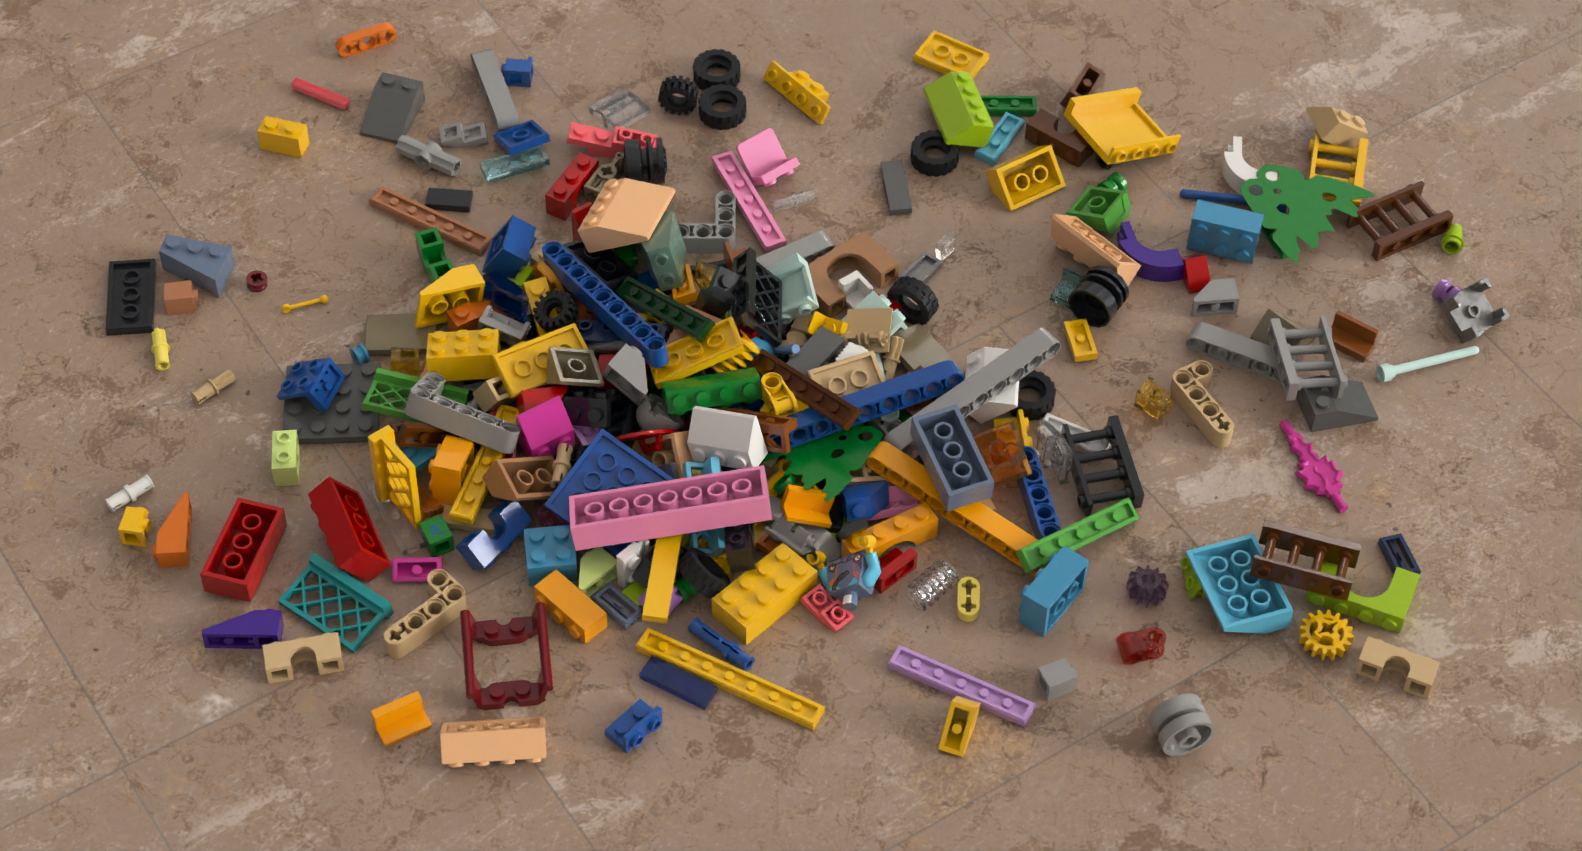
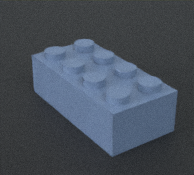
M957 404L913 417L910 435L946 511L992 498L995 482Z

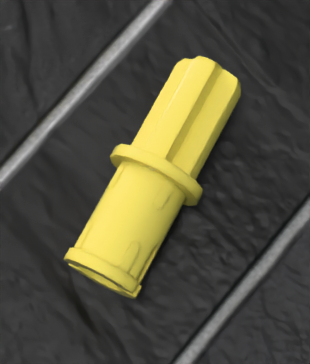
M155 328L152 332L153 345L151 351L154 354L156 369L163 371L170 368L168 356L170 346L167 344L165 330Z

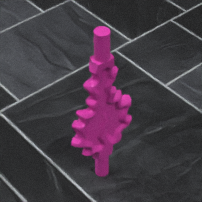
M1287 420L1280 422L1279 426L1287 436V442L1291 445L1290 451L1299 455L1298 461L1301 463H1298L1297 466L1301 471H1296L1295 475L1305 482L1303 489L1316 491L1317 496L1325 495L1328 500H1332L1340 513L1345 512L1348 506L1341 498L1339 491L1343 487L1339 480L1344 472L1336 470L1335 461H1328L1327 455L1318 459V454L1313 453L1312 443H1304V438L1299 432L1296 433Z

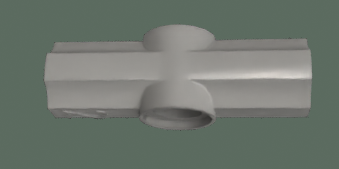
M402 135L398 139L396 152L415 160L420 168L424 170L434 168L450 176H456L459 173L462 160L442 151L437 143L428 141L425 144L407 135Z

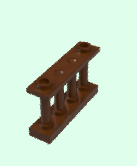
M1423 181L1410 184L1401 190L1357 207L1358 217L1348 215L1346 227L1349 229L1360 225L1375 242L1371 256L1376 261L1447 232L1454 215L1449 210L1436 213L1421 197L1425 184ZM1414 201L1428 218L1418 221L1404 205ZM1396 209L1410 226L1400 229L1387 215V212ZM1378 217L1392 234L1381 236L1368 220Z
M1264 519L1259 544L1265 545L1262 556L1254 555L1249 576L1344 601L1348 600L1353 580L1346 579L1345 577L1348 567L1354 569L1356 567L1361 544ZM1275 548L1289 551L1287 563L1272 559ZM1299 554L1314 558L1311 569L1296 566ZM1323 561L1338 564L1336 576L1321 572Z

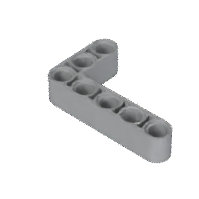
M723 190L716 194L715 223H678L687 249L686 253H724L725 241H729L732 251L735 249L736 197L733 192ZM636 243V251L637 253H640Z
M427 372L411 388L404 410L405 414L409 417L506 454L514 453L521 429L513 423L441 396L446 381L443 375Z

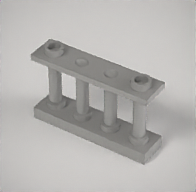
M1320 316L1318 328L1289 330L1282 327L1280 318H1270L1267 338L1286 401L1296 400L1297 391H1300L1301 388L1334 387L1337 399L1342 398L1343 391L1348 386L1347 375L1343 374L1332 340V328L1330 325L1328 326L1325 316ZM1318 338L1320 345L1291 346L1287 344L1286 339ZM1323 354L1325 361L1295 362V360H1292L1291 355ZM1328 370L1330 377L1301 379L1300 376H1297L1296 371Z

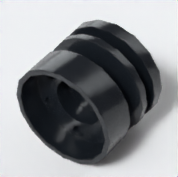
M656 137V147L654 148L651 145V138H647L646 148H641L639 139L624 140L626 178L643 181V175L647 174L649 182L654 184V174H658L659 183H665L667 156L662 137Z
M1095 266L1086 273L1081 282L1069 295L1068 304L1070 310L1078 319H1086L1089 326L1100 328L1106 326L1111 321L1117 310L1127 300L1129 289L1127 283L1117 272L1108 267Z

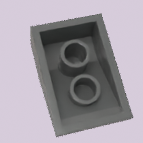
M382 72L374 86L360 135L397 144L398 139L402 135H407L425 101L423 81Z
M1319 375L1308 378H1327L1330 376ZM1348 380V386L1344 389L1342 398L1338 399L1334 387L1301 388L1300 391H1297L1296 399L1311 432L1378 421V415L1363 382Z

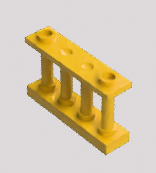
M1316 131L1315 138L1309 141L1308 152H1312L1308 179L1320 175L1315 174V167L1350 172L1349 175H1353V178L1344 179L1326 175L1321 176L1334 178L1363 188L1369 139L1360 138L1358 146L1350 148L1319 143L1320 136ZM1319 151L1352 157L1351 159H1355V162L1344 163L1317 158V153ZM1330 193L1322 194V198L1326 201L1332 202L1337 198ZM1354 199L1351 202L1356 207H1360L1361 199Z

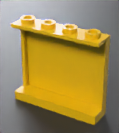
M1137 87L1072 97L1063 114L1107 165L1174 153L1181 138L1180 134L1167 136L1139 106L1137 102L1142 92Z

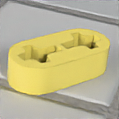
M964 577L959 581L957 588V616L962 621L972 622L979 615L980 584L973 577ZM966 587H971V595H966ZM966 604H970L971 612H966Z

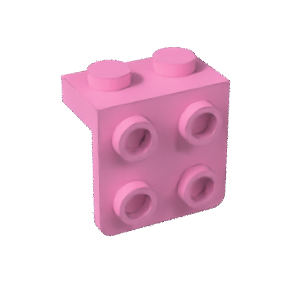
M771 128L763 130L736 146V150L753 186L763 184L765 187L777 182V177L781 175L785 177L794 172L793 168L800 165L797 157L786 158Z

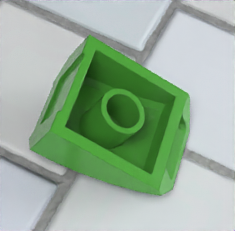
M1089 185L1066 212V215L1076 216L1091 228L1115 234L1126 217H1129L1131 204L1127 191Z

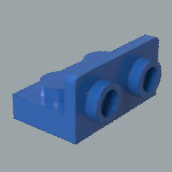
M639 699L604 730L605 736L628 753L633 747H638L643 742L644 737L651 731L654 732L661 726L662 708L656 706L653 709L642 699Z

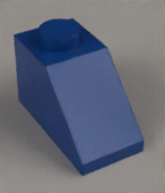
M887 480L846 486L840 492L841 510L847 522L860 518H872L889 505Z

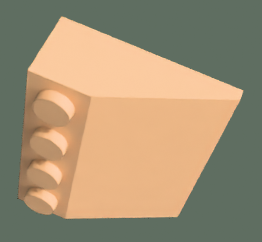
M628 178L610 179L605 182L604 187L578 229V233L588 253L649 241L675 194L674 188Z

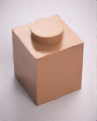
M191 280L164 283V301L167 314L176 315L196 312L195 303H199L198 289H193Z

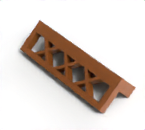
M715 406L712 408L757 416L764 441L766 442L767 451L783 454L790 452L789 433L798 427L797 418ZM773 434L781 435L782 445H777L771 436Z

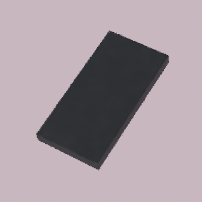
M155 259L109 262L106 313L107 336L143 334L154 331Z

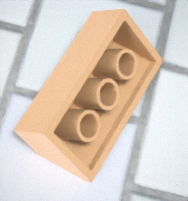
M1053 214L1051 217V238L1057 242V246L1066 252L1069 251L1074 255V260L1088 265L1090 269L1095 266H1104L1114 270L1124 279L1127 286L1130 285L1141 267L1139 263L1076 216Z
M545 716L444 722L440 732L442 764H448V767L464 766V763L472 762L476 766L489 765L490 761H500V764H513L516 762L515 760L526 759L528 763L540 762L541 758H546Z

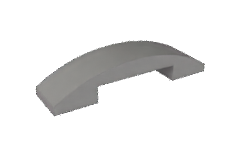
M769 495L772 517L775 513L783 514L780 506L782 499ZM771 520L765 521L769 525L773 524ZM795 522L791 531L795 532L796 528L801 526L814 535L813 538L816 539V542L810 548L813 549L811 554L816 559L815 551H821L825 554L826 560L824 564L826 566L827 561L841 557V544L824 527Z

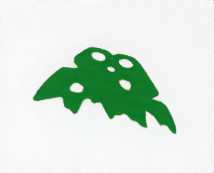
M1273 164L1264 165L1257 171V179H1248L1240 187L1241 194L1251 210L1255 213L1264 214L1262 226L1267 229H1277L1273 234L1274 242L1296 263L1300 262L1296 254L1301 252L1296 243V237L1306 242L1313 249H1316L1318 247L1317 241L1319 240L1318 232H1325L1326 230L1335 232L1326 218L1327 215H1332L1331 209H1337L1353 217H1358V208L1351 200L1375 196L1374 193L1330 177L1316 175L1305 180L1303 174L1298 170ZM1268 171H1276L1279 173L1280 178L1276 181H1271L1265 175ZM1253 185L1260 186L1263 189V193L1258 196L1252 195L1249 192V188ZM1280 189L1281 193L1275 194L1273 190ZM1330 193L1337 198L1329 202L1322 198V194ZM1279 204H1285L1290 212L1286 215L1281 213L1276 207Z
M863 423L850 427L848 431L841 430L790 448V452L787 454L768 451V454L761 463L781 455L787 456L785 460L792 461V463L783 475H802L801 481L804 483L803 487L805 490L810 489L813 485L826 478V485L822 492L827 493L825 497L827 502L837 496L851 481L852 477L847 471L861 469L868 459L867 457L879 444L882 432L873 426H863ZM863 432H870L873 434V438L868 441H862L858 439V435ZM839 436L847 437L845 440L838 439ZM836 449H842L845 452L840 457H831L832 452Z

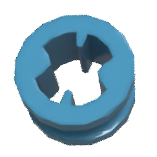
M362 343L357 344V348H350V354L355 363L361 365L363 362H370L369 353Z

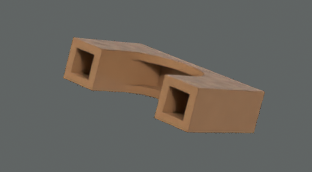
M865 231L852 236L845 243L834 247L830 252L817 257L808 264L819 304L817 310L830 318L846 310V294L830 280L829 276L832 273L841 269H856L866 274L875 284L882 288L897 279L899 272V262Z

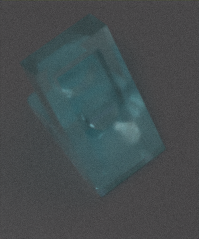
M1064 267L1062 280L1050 294V300L1070 309L1068 304L1069 295L1086 274L1073 268Z

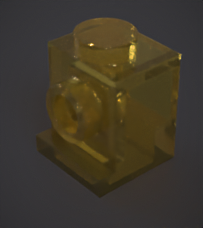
M391 347L390 371L418 377V372H422L424 366V358H419V349Z
M1149 377L1137 390L1134 406L1159 419L1164 412L1168 413L1171 409L1173 393L1154 383L1153 378Z

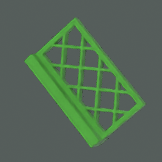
M377 368L374 381L362 403V409L414 422H422L409 417L404 412L410 390L421 378ZM444 384L441 396L467 405L469 389ZM394 398L395 400L389 402L387 399ZM380 401L381 404H376L372 402ZM402 406L404 409L401 410L397 409L396 407Z

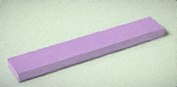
M898 645L888 662L887 668L953 697L960 696L981 703V709L1023 727L1026 726L1036 706V703L901 645Z

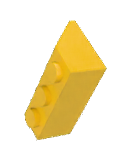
M1051 145L1038 146L985 170L992 192L1009 211L1066 186Z

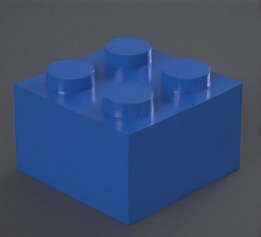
M512 215L493 236L482 272L501 282L503 277L515 278L522 266L525 267L531 259L529 252L536 241L534 237L536 227Z

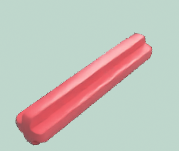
M295 78L292 81V89L343 110H346L350 105V99L300 78Z

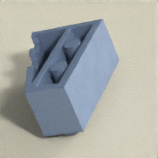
M167 234L159 249L164 270L183 280H191L196 283L198 288H205L213 292L214 296L220 298L235 266L232 247Z

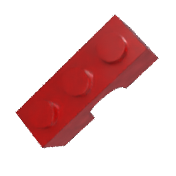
M581 152L578 153L545 194L546 213L564 221L567 220L571 215V211L577 207V196L580 189L584 190V185L598 169V159Z

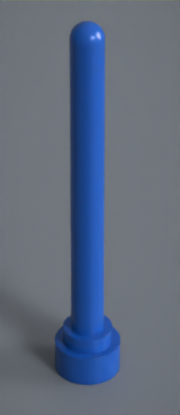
M1182 189L1180 191L1182 198L1248 205L1242 195ZM1279 204L1276 207L1281 213L1286 212L1285 204Z

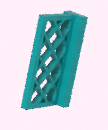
M313 553L308 559L310 564L280 597L278 602L322 633H341V636H339L340 645L355 653L384 618L388 620L394 611L388 600L321 556ZM311 574L318 577L319 584L306 586L305 581ZM323 589H337V597L324 599ZM320 591V600L307 602L306 592ZM302 593L303 603L292 605L288 602L293 595ZM354 600L356 602V609L343 611L342 601ZM338 602L339 612L325 614L326 604ZM321 605V615L313 617L308 615L307 608ZM372 612L376 615L371 622L361 623V614ZM357 615L358 624L344 627L343 617ZM340 619L339 628H327L326 620ZM358 630L359 636L352 644L345 640V632Z

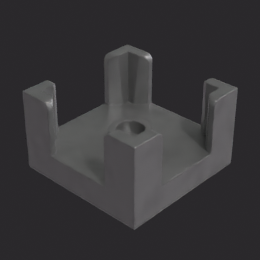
M1487 277L1469 285L1439 304L1462 344L1480 336L1491 326L1510 317L1505 307L1494 311L1483 291L1492 287Z

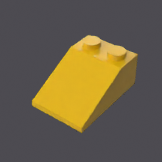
M475 264L452 268L419 293L414 323L416 329L447 322L446 311L466 302L482 301L485 281Z

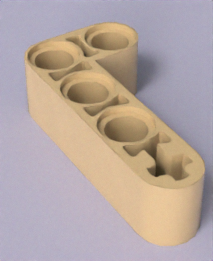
M1198 360L1176 370L1172 375L1171 396L1215 447H1228L1232 440L1234 423L1206 390L1211 381L1212 365L1205 360Z
M435 569L428 574L427 582L431 598L385 631L386 651L390 657L397 659L406 656L457 619L462 610L467 609L465 589L445 570Z

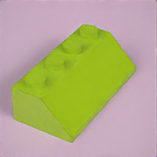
M949 72L925 86L923 92L945 143L948 145L986 148L994 125L971 74L966 72Z

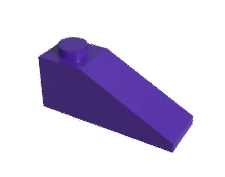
M274 609L254 610L202 630L205 648L263 649L262 645L282 642L284 628L281 610Z

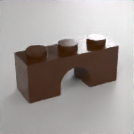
M1040 109L1026 123L1025 139L1038 146L1051 145L1055 155L1080 167L1093 153L1094 149L1076 129L1070 134L1058 133L1059 118Z

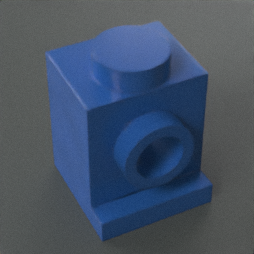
M528 57V60L506 58V63L501 65V72L503 77H505L507 86L531 87L534 74L533 57Z

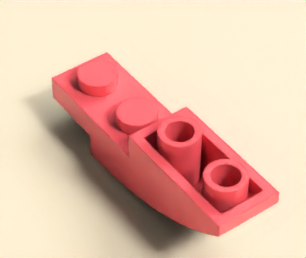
M571 122L567 144L587 148L588 155L615 158L616 153H624V140L639 139L641 148H646V140L651 138V145L654 148L656 147V137L658 136L615 126L613 132Z

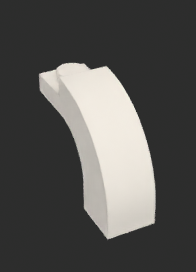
M1233 136L1232 145H1228L1227 151H1224L1221 168L1228 185L1242 195L1240 191L1241 185L1248 179H1257L1256 173L1258 169L1251 167L1244 161L1242 156V137ZM1268 171L1266 173L1267 179L1271 181L1277 180V172ZM1253 185L1249 188V192L1252 195L1258 196L1263 193V189L1260 186Z

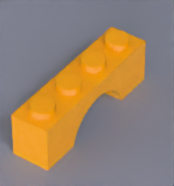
M927 502L922 503L843 539L841 557L864 550L857 546L856 540L858 536L873 535L876 538V545L873 551H876L878 558L888 548L900 542L911 541L917 546L937 537L939 519Z

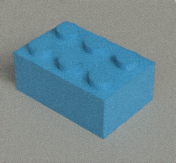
M1197 199L1186 249L1253 264L1264 214Z
M1063 546L1058 553L1054 552L1048 561V565L1044 569L1040 568L1032 584H1027L1020 594L1022 602L1018 609L1020 612L1019 623L1044 637L1084 590L1089 560L1066 546Z

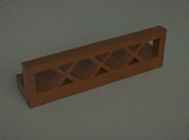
M424 422L390 424V427L394 430L395 441L399 447L437 448L439 443L442 444L446 435L461 437ZM474 442V448L481 447V444Z

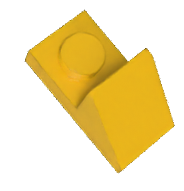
M814 311L804 335L812 337L823 326L841 336V334H845L849 324Z

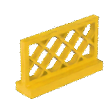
M387 425L368 436L376 497L381 503L389 499L414 528L418 529L422 519L415 465L396 446L394 430Z

